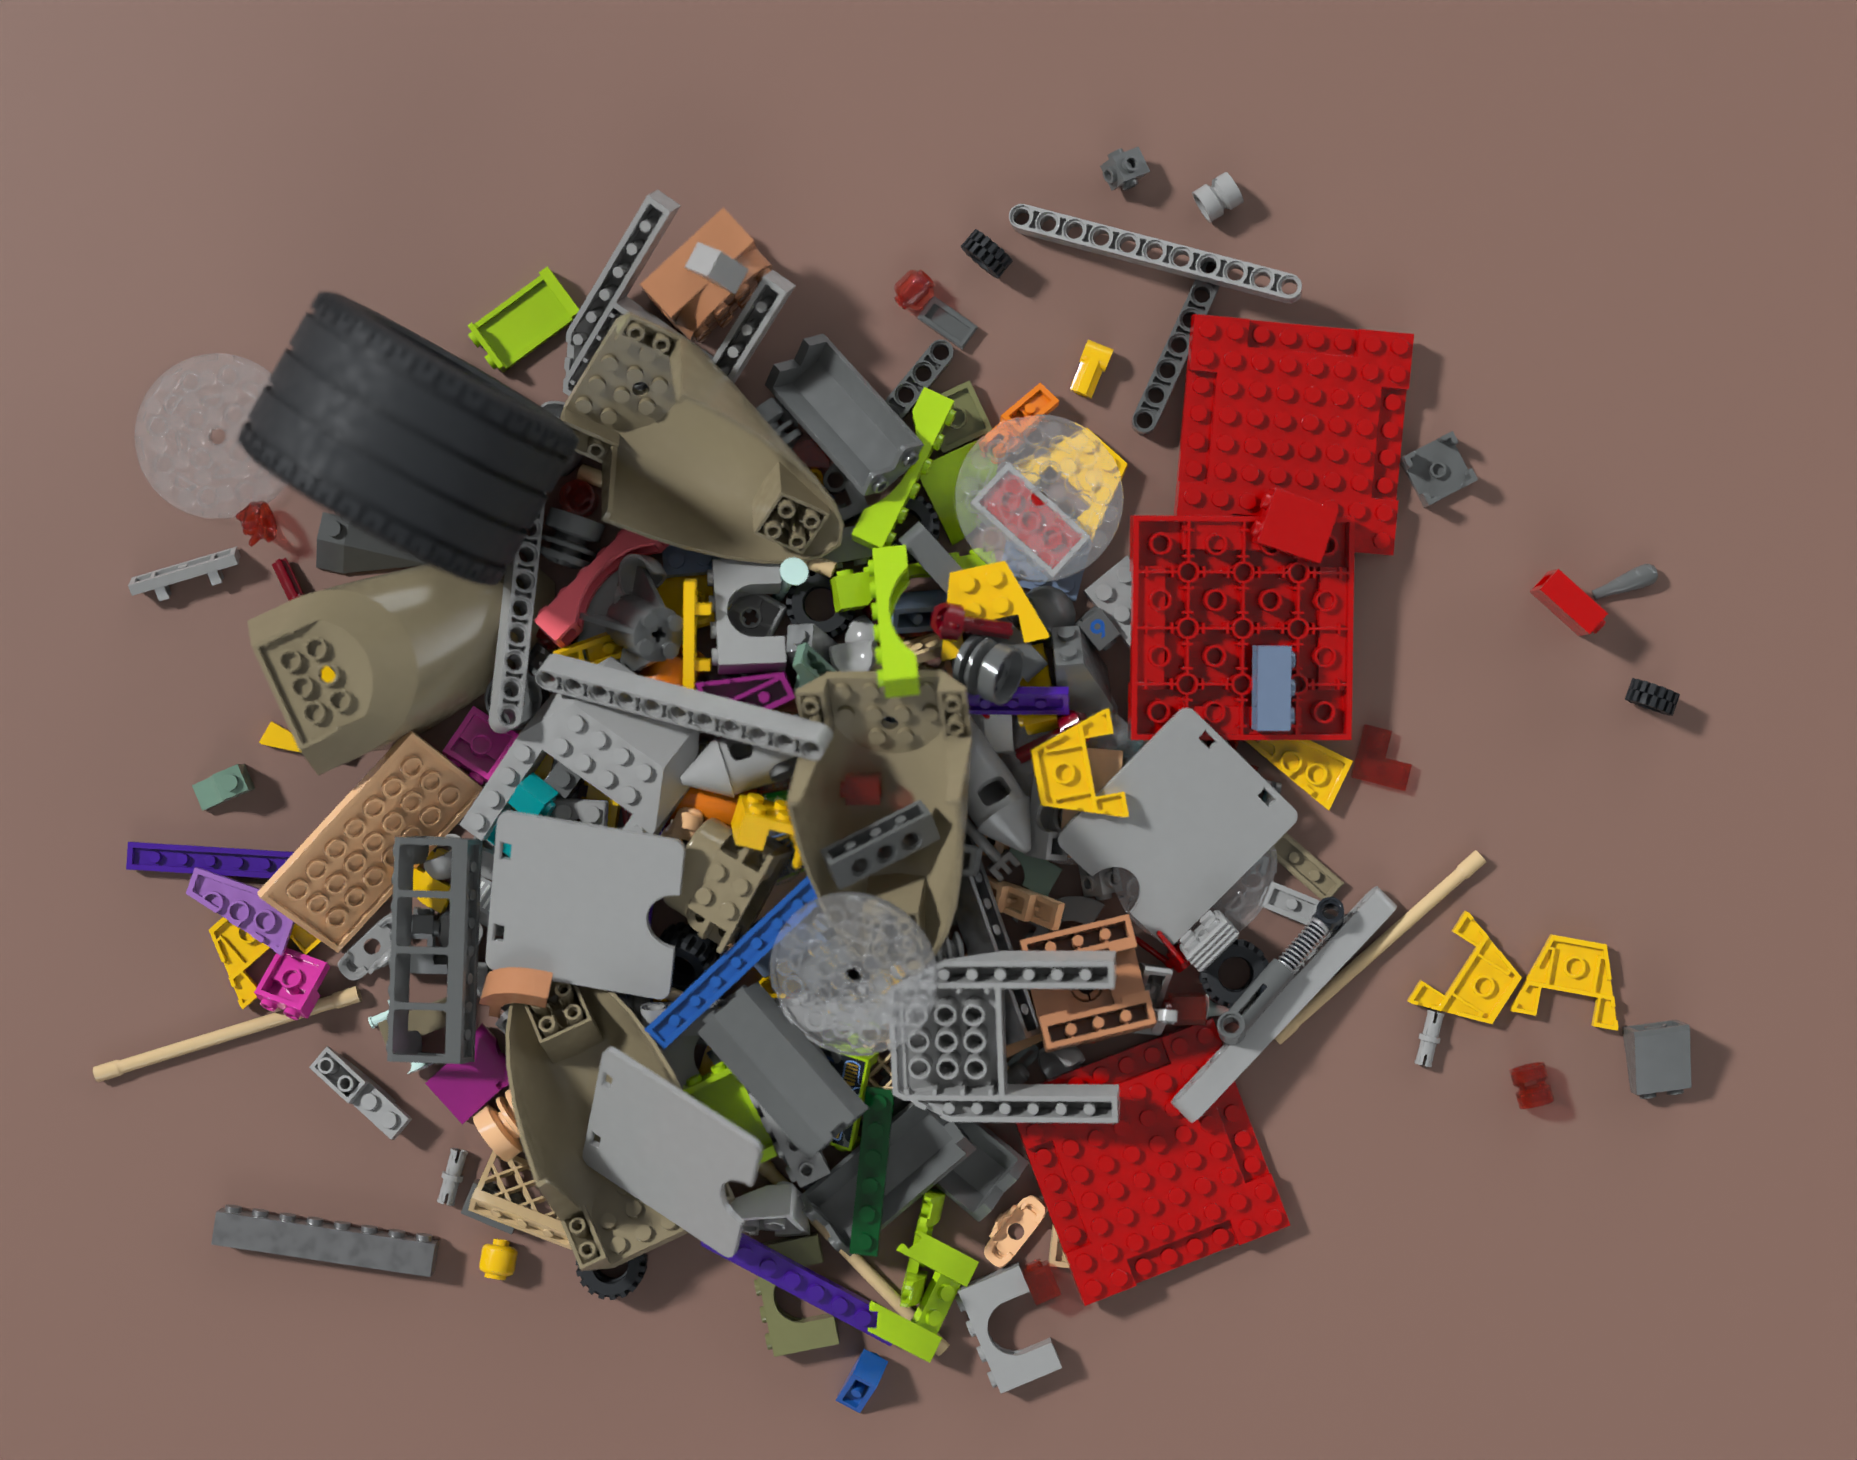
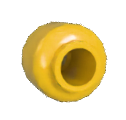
M494 1238L493 1244L483 1245L479 1269L485 1273L484 1277L506 1280L507 1276L514 1274L518 1252L514 1247L509 1246V1240Z

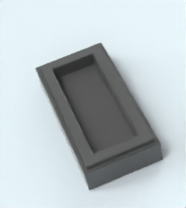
M934 295L917 317L918 320L961 350L964 349L978 329L975 324Z

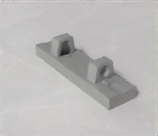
M233 547L132 577L128 587L132 596L154 589L158 600L163 601L170 598V584L204 574L208 575L212 586L223 583L224 576L221 569L238 565L241 556L238 548Z

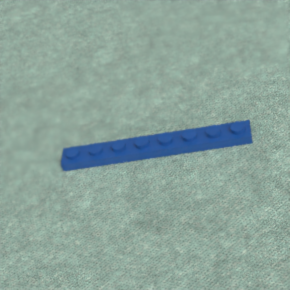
M808 876L644 1029L663 1050L820 903Z

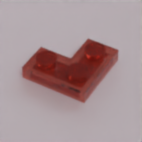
M1364 724L1351 778L1405 791L1412 764L1386 758L1392 731Z

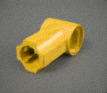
M1088 339L1079 360L1080 366L1074 376L1070 391L1091 399L1102 372L1106 370L1114 349Z

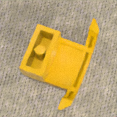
M740 793L731 822L736 845L763 851L769 830L794 835L787 801L776 800L773 802L765 800L763 796L756 793H749L748 795ZM797 845L792 862L795 869L803 865Z

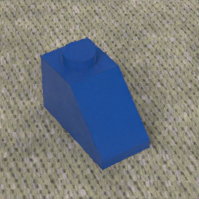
M863 1349L835 1401L860 1413L876 1390L889 1361L881 1358L877 1353Z

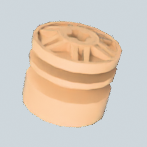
M510 1089L505 1092L506 1099L501 1095L496 1099L500 1112L487 1105L473 1116V1121L483 1139L505 1162L510 1161L523 1150L519 1140L520 1134L513 1110Z

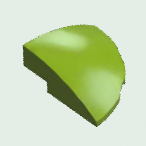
M985 437L933 460L927 475L921 474L919 478L952 546L967 537L980 524L982 518L970 508V503L997 475L998 464L991 462V458L994 457L992 453L994 447L985 455L979 448V442Z

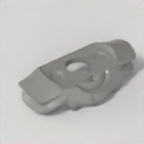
M392 913L378 921L339 960L337 966L346 978L353 981L359 980L367 973L372 974L375 970L381 967L384 968L389 964L391 956L390 930L392 928ZM374 938L380 942L381 948L377 953L370 954L365 950L364 943L368 939Z

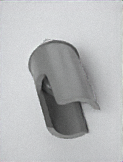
M715 737L680 778L682 785L734 797L736 794L793 777L798 757L726 737L718 739Z
M970 716L972 751L967 813L977 826V832L1022 853H1027L1031 850L1030 797L1025 795L1006 764L999 758Z

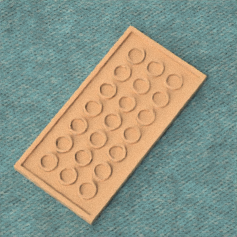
M410 731L387 751L257 894L263 901L339 953L393 894L392 874L394 872L393 846L395 844V837H445L466 815L484 786L479 785L465 771L415 732ZM429 845L428 855L437 845ZM414 864V868H417L420 864Z

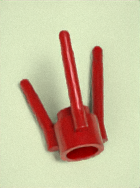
M1157 931L1156 935L1168 948L1165 954L1168 958L1135 935L1136 943L1160 960L1166 967L1174 968L1177 973L1182 972L1191 964L1180 950V946L1178 944L1173 946L1161 931Z

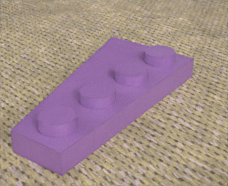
M199 867L194 868L186 891L187 895L213 912L220 914L236 927L252 935L259 942L269 946L274 952L281 956L284 955L295 922L263 901L257 894L260 888Z

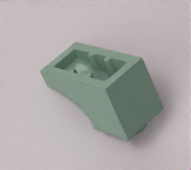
M806 642L797 646L792 667L798 674L793 691L796 692L798 688L827 672H837Z
M236 764L192 785L202 811L255 789L245 764Z
M1010 847L1009 851L1018 859L1023 868L1024 880L1021 884L1026 889L1048 896L1062 869L1047 860L1025 856V853Z

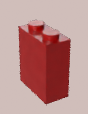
M1277 488L1270 489L1269 493L1265 492L1260 504V508L1263 509L1260 520H1255L1251 530V535H1254L1252 542L1314 564H1321L1339 510Z
M1560 569L1548 571L1530 591L1533 596L1578 636L1590 635L1591 633L1596 634L1606 623L1603 619L1608 613Z

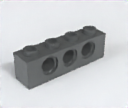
M920 799L821 849L820 852L829 875L841 890L905 858L915 851L929 846L941 838L932 814Z

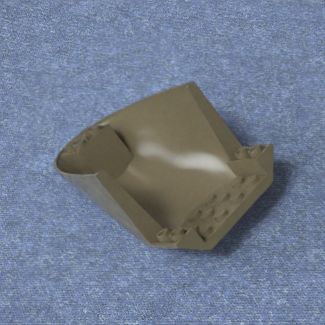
M631 312L616 318L566 400L559 418L571 427L579 439L575 452L602 463V521L682 549L725 559L762 564H782L784 560L794 557L805 562L822 558L839 547L842 541L844 522L835 500L736 385L703 350L683 336ZM638 382H644L648 387L644 390H637L633 385Z
M425 564L303 595L247 621L251 646L300 752L318 775L368 752L389 750L401 737L410 731L420 735L464 709L486 692L487 686L494 676L504 576L496 585L476 584ZM539 567L533 620L544 606H548L556 598L555 582ZM516 578L517 586L524 589L523 582ZM513 605L514 613L521 616L520 608ZM533 620L529 653L544 634ZM510 632L511 640L518 643L517 635ZM507 659L508 667L514 669L515 663L511 659ZM326 666L332 667L336 674L335 679L330 683L325 682L321 677V672Z
M918 670L920 695L886 698L884 687L878 686L877 671L827 672L798 688L795 692L799 717L827 725L833 733V738L821 759L815 761L798 757L787 799L792 827L808 878L823 910L837 933L856 955L874 968L902 976L922 969L937 955L950 931L958 903L972 751V728L967 689L942 670ZM888 716L894 717L897 722L889 723L884 718ZM921 799L932 814L941 839L840 890L829 875L820 850Z
M552 981L546 1008L521 1003L509 1004L505 1033L506 1065L513 1110L521 1142L536 1186L560 1219L580 1270L614 1268L689 1232L642 1201L637 1200L636 1197L590 1168L583 1160L584 1144L602 1054L609 1047H614L681 1091L683 1089L655 1041L644 1030L645 1028L634 1013L613 991ZM607 1075L606 1081L612 1084L613 1078ZM595 1134L594 1140L600 1143L601 1137ZM727 1181L724 1191L728 1203L731 1204L735 1197Z

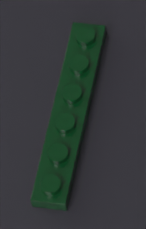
M866 1087L865 1104L868 1109L864 1112L849 1251L851 1254L877 1257L879 1253L895 1098L892 1088Z

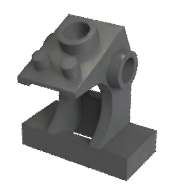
M429 907L413 908L411 946H414L413 939H427V947H436L435 936L440 937L441 920H438L439 913H435V910ZM411 954L410 973L448 974V956L443 954Z

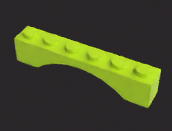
M926 387L923 388L912 410L915 435L924 444L919 453V459L908 469L901 482L889 495L863 510L852 532L853 541L870 549L892 546L897 535L893 531L897 523L902 524L909 511V509L905 508L909 498L914 500L921 486L917 482L921 474L927 475L933 462L929 458L934 449L939 450L945 436L941 433L945 425L951 426L957 411L953 410L954 400Z
M906 545L872 548L873 560H868L869 576H875V581L870 582L871 598H876L877 603H871L873 620H878L879 625H873L875 642H880V647H875L877 665L882 664V670H877L878 686L884 687L886 698L920 695L916 654L905 646L892 626V615L895 605L901 594L910 585Z
M985 548L970 550V555L960 556L959 552L948 553L963 570L997 562L995 551L986 552ZM918 561L915 564L908 565L909 579L932 578ZM868 566L863 568L864 572L853 573V569L836 572L837 576L829 580L835 613L863 609L874 599L871 598L870 582L875 581V576H869Z

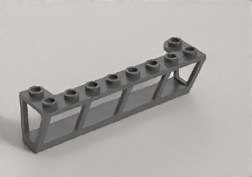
M438 836L395 837V844L393 846L394 872L392 874L393 900L391 902L392 928L390 930L391 956L389 958L390 984L388 986L387 1061L447 1064L475 1062L482 841L476 838ZM429 845L450 846L452 848L451 889L449 891L413 890L414 864H422L427 860ZM413 897L447 898L450 900L448 947L411 946ZM411 954H443L448 956L446 1003L409 1002ZM409 1010H437L446 1012L445 1054L422 1052L421 1034L419 1031L408 1030Z

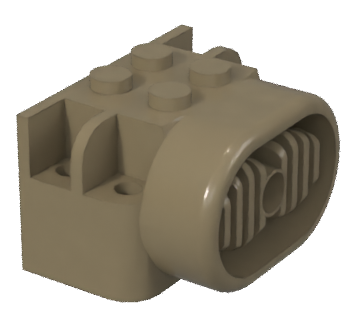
M710 818L698 828L686 846L681 895L665 896L663 901L666 905L687 917L689 925L699 932V937L702 939L709 938L719 944L716 951L722 954L727 952L752 928L793 850L768 835L763 851L736 845L732 827L717 818Z

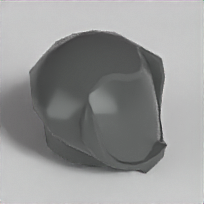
M1052 586L1034 587L1025 595L1047 630L1049 638L1032 642L1037 644L1043 643L1044 647L1051 648V628L1074 626L1076 612L1072 600L1062 590ZM1019 625L1017 630L1022 634L1021 625Z

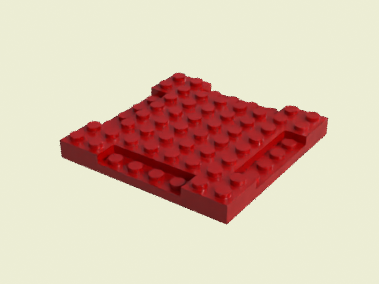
M1201 314L1192 315L1174 516H1261L1263 509L1260 508L1264 493H1269L1270 489L1277 488L1339 510L1337 517H1355L1354 552L1394 556L1399 500L1396 499L1406 392L1409 390L1414 334L1257 321Z
M1130 515L1131 654L1130 683H1128V739L1150 740L1180 709L1191 708L1224 740H1352L1355 517H1336L1321 564H1314L1252 542L1254 535H1251L1253 524L1256 519L1260 520L1261 516ZM1253 645L1292 646V651L1295 652L1296 664L1295 668H1291V680L1295 681V695L1291 696V708L1295 710V722L1291 724V731H1256L1252 729ZM1205 731L1199 737L1200 740H1214Z
M1211 1017L1207 1018L1206 1021H1197L1037 1083L1119 1085L1120 1114L1118 1123L1015 1122L1080 1298L1085 1306L1135 1287L1139 1282L1236 1244L1242 1245L1290 1226L1236 1082L1234 1081L1205 1113L1193 1123L1171 1104L1175 1095L1223 1046L1215 1022Z

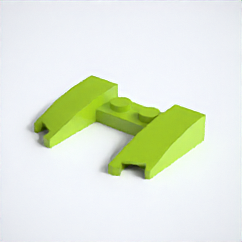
M930 1188L923 1194L915 1231L919 1230L932 1236L934 1225L940 1221L946 1196L941 1190ZM915 1233L912 1245L920 1239ZM910 1257L900 1298V1306L906 1308L921 1302L928 1271L919 1270V1266H925Z
M916 1230L915 1234L920 1239L909 1249L905 1244L901 1243L896 1250L935 1271L921 1302L910 1321L871 1301L869 1310L878 1312L877 1328L868 1327L867 1331L930 1363L942 1340V1337L938 1336L937 1333L961 1285L968 1286L979 1262L941 1241Z

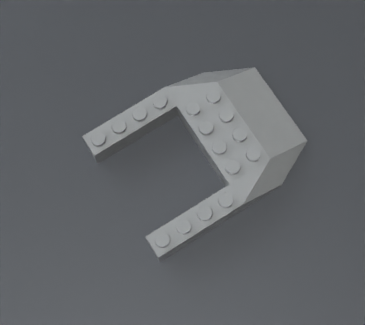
M659 190L647 195L566 332V342L568 343L567 357L564 363L566 376L563 379V392L568 396L576 386L616 318L631 312L683 336L627 297L681 206ZM774 270L763 276L715 356L713 357L703 350L733 383L741 375L796 285ZM638 382L633 387L637 390H644L648 385L644 382Z
M609 657L598 664L636 674L614 657ZM553 692L518 735L459 825L481 841L488 839L497 823L498 817L504 811L511 809L512 806L508 802L518 784L531 773H535L548 753L633 814L623 830L659 835L690 789L689 786L682 785L680 776L694 762L698 755V740L701 731Z
M999 951L944 959L889 986L888 1000L893 1096L904 1101H911L915 1106L923 1110L928 1109L941 1115L940 1118L948 1122L1118 1123L1120 1114L1119 1085L1008 1084L1004 989H1114L1117 978L1116 951Z

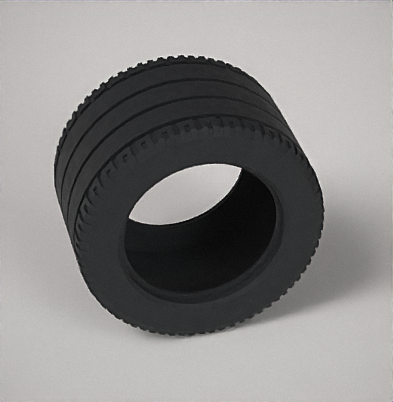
M320 291L310 306L314 312H306L289 342L293 349H285L269 378L272 386L266 385L250 411L248 419L251 422H245L237 438L239 444L253 461L274 477L314 503L373 537L432 567L463 580L484 585L498 584L507 571V567L504 564H511L527 536V531L524 528L530 529L547 501L548 497L544 492H552L568 464V460L564 458L565 455L572 456L574 454L579 439L571 427L559 418L466 361L354 300L335 292Z

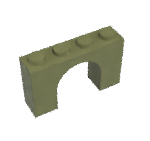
M818 1231L811 1232L810 1235L791 1236L761 1242L803 1266L823 1263L824 1257ZM759 1276L758 1279L754 1280L757 1296L762 1295L764 1305L760 1307L762 1323L767 1322L769 1333L765 1334L767 1349H773L774 1357L839 1344L840 1336L836 1317L829 1313L805 1318L792 1316L786 1313L778 1304L774 1284Z

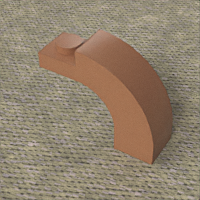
M521 967L492 970L485 976L479 1004L490 1006L489 1016L500 1018L502 1006L509 1003H521L546 1008L553 973Z

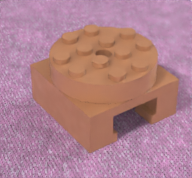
M723 207L640 285L648 294L647 296L679 332L681 331L689 341H697L700 344L712 333L711 331L718 325L724 328L734 318L732 313L739 307L742 310L744 309L763 276L768 274L773 266L758 251L755 241ZM698 242L722 251L748 268V272L735 295L685 268Z
M1129 914L1020 940V951H1116L1117 978L1114 989H1093L1088 996L1081 993L1079 989H1030L1031 1002L1039 1023L1045 1053L1082 1044L1101 1042L1111 1037L1152 1028L1156 1025L1157 1022L1149 990L1145 991L1135 952L1137 943Z

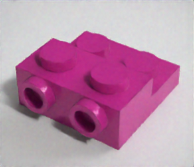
M473 706L444 748L443 755L459 768L462 767L470 772L468 776L473 778L479 785H482L483 782H488L518 737V734L512 730L503 734L493 731L489 725V715Z
M286 948L283 956L278 953L275 954L254 994L261 1001L260 1005L269 1011L275 1012L276 1008L284 1010V1015L297 1021L299 1017L308 1019L321 996L317 990L330 966L327 962Z

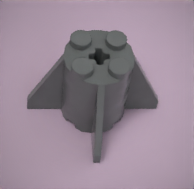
M637 566L632 594H625L620 597L622 599L618 600L616 604L612 603L606 615L580 613V619L605 626V630L613 642L622 647L620 662L635 673L655 662L673 659L679 653V648L683 641V618L673 610L665 607L648 570L644 567Z

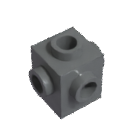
M1139 146L1125 152L1122 148L1113 151L1107 155L1109 160L1100 166L1103 171V177L1109 184L1111 191L1121 187L1124 191L1138 185V180L1150 172Z

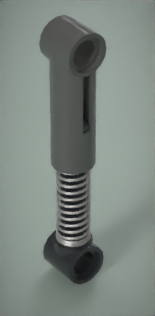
M1335 897L1323 898L1318 903L1311 922L1308 923V926L1304 927L1305 930H1301L1302 934H1298V937H1295V941H1292V945H1288L1289 948L1285 949L1286 952H1282V956H1279V960L1274 958L1228 1012L1223 1013L1219 1017L1217 1028L1219 1037L1223 1042L1230 1045L1240 1043L1250 1027L1295 977L1293 969H1298L1297 965H1301L1300 961L1304 962L1303 958H1307L1306 954H1310V950H1314L1313 946L1317 947L1316 943H1320L1319 939L1323 940L1322 936H1326L1329 932L1331 933L1342 926L1344 922V907L1339 899ZM1328 909H1333L1338 915L1333 919H1328L1324 917L1323 913ZM1228 1023H1236L1239 1029L1235 1033H1227L1224 1027Z

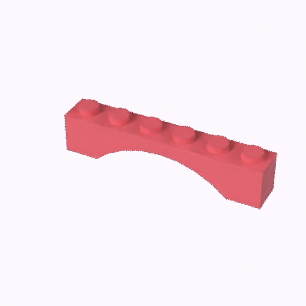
M621 529L616 539L608 547L602 548L596 558L588 566L582 568L578 572L577 577L568 586L563 587L548 606H544L538 612L537 617L533 621L559 648L568 646L583 632L584 620L579 618L580 613H587L589 604L597 590L608 577L618 570L622 559L629 554L652 555L662 553L669 544Z

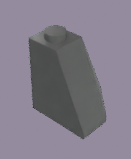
M814 623L788 625L785 673L794 683L798 673L792 666L797 646L805 642L833 667L829 648L838 643Z

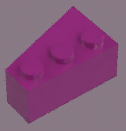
M785 672L695 683L698 691L769 710L796 698V694Z

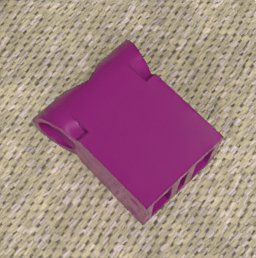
M482 1023L476 1030L475 1062L446 1064L425 1084L461 1124H464L502 1088L509 1085L506 1055L501 1052L497 1038Z

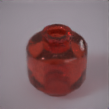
M909 270L895 283L894 290L897 295L894 299L904 310L909 307L912 310L918 311L934 296L933 287L935 284L923 270Z

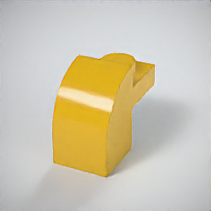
M443 848L437 849L436 852L431 851L427 860L440 857L448 851ZM420 867L414 868L413 890L449 891L451 889L450 883L444 880L433 879L426 870ZM417 897L421 903L439 913L445 912L450 903V900L447 898Z

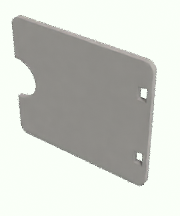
M1182 708L1095 795L1097 797L1125 792L1129 817L1079 811L1059 831L1057 842L1092 877L1099 871L1110 867H1121L1132 872L1138 880L1139 895L1130 913L1161 943L1163 942L1156 935L1157 931H1161L1173 945L1296 823L1298 814L1193 709ZM1204 731L1216 741L1209 747L1199 739ZM1263 789L1274 798L1268 805L1258 797Z
M510 810L504 811L497 819L485 958L487 966L492 970L507 967L537 969L552 972V981L654 999L666 998L672 987L676 946L664 943L653 933L649 925L648 914L651 905L658 899L665 896L681 895L686 852L684 843L676 838ZM503 842L512 844L511 858L502 857ZM496 924L505 926L504 939L495 938Z
M609 1047L603 1052L584 1144L583 1160L590 1168L723 1256L732 1257L738 1251L745 1220L728 1203L724 1191L725 1183L727 1181H739L750 1187L755 1183L763 1152L762 1145L756 1138L620 1050ZM607 1075L613 1078L612 1084L606 1081ZM595 1134L601 1137L600 1143L594 1140Z

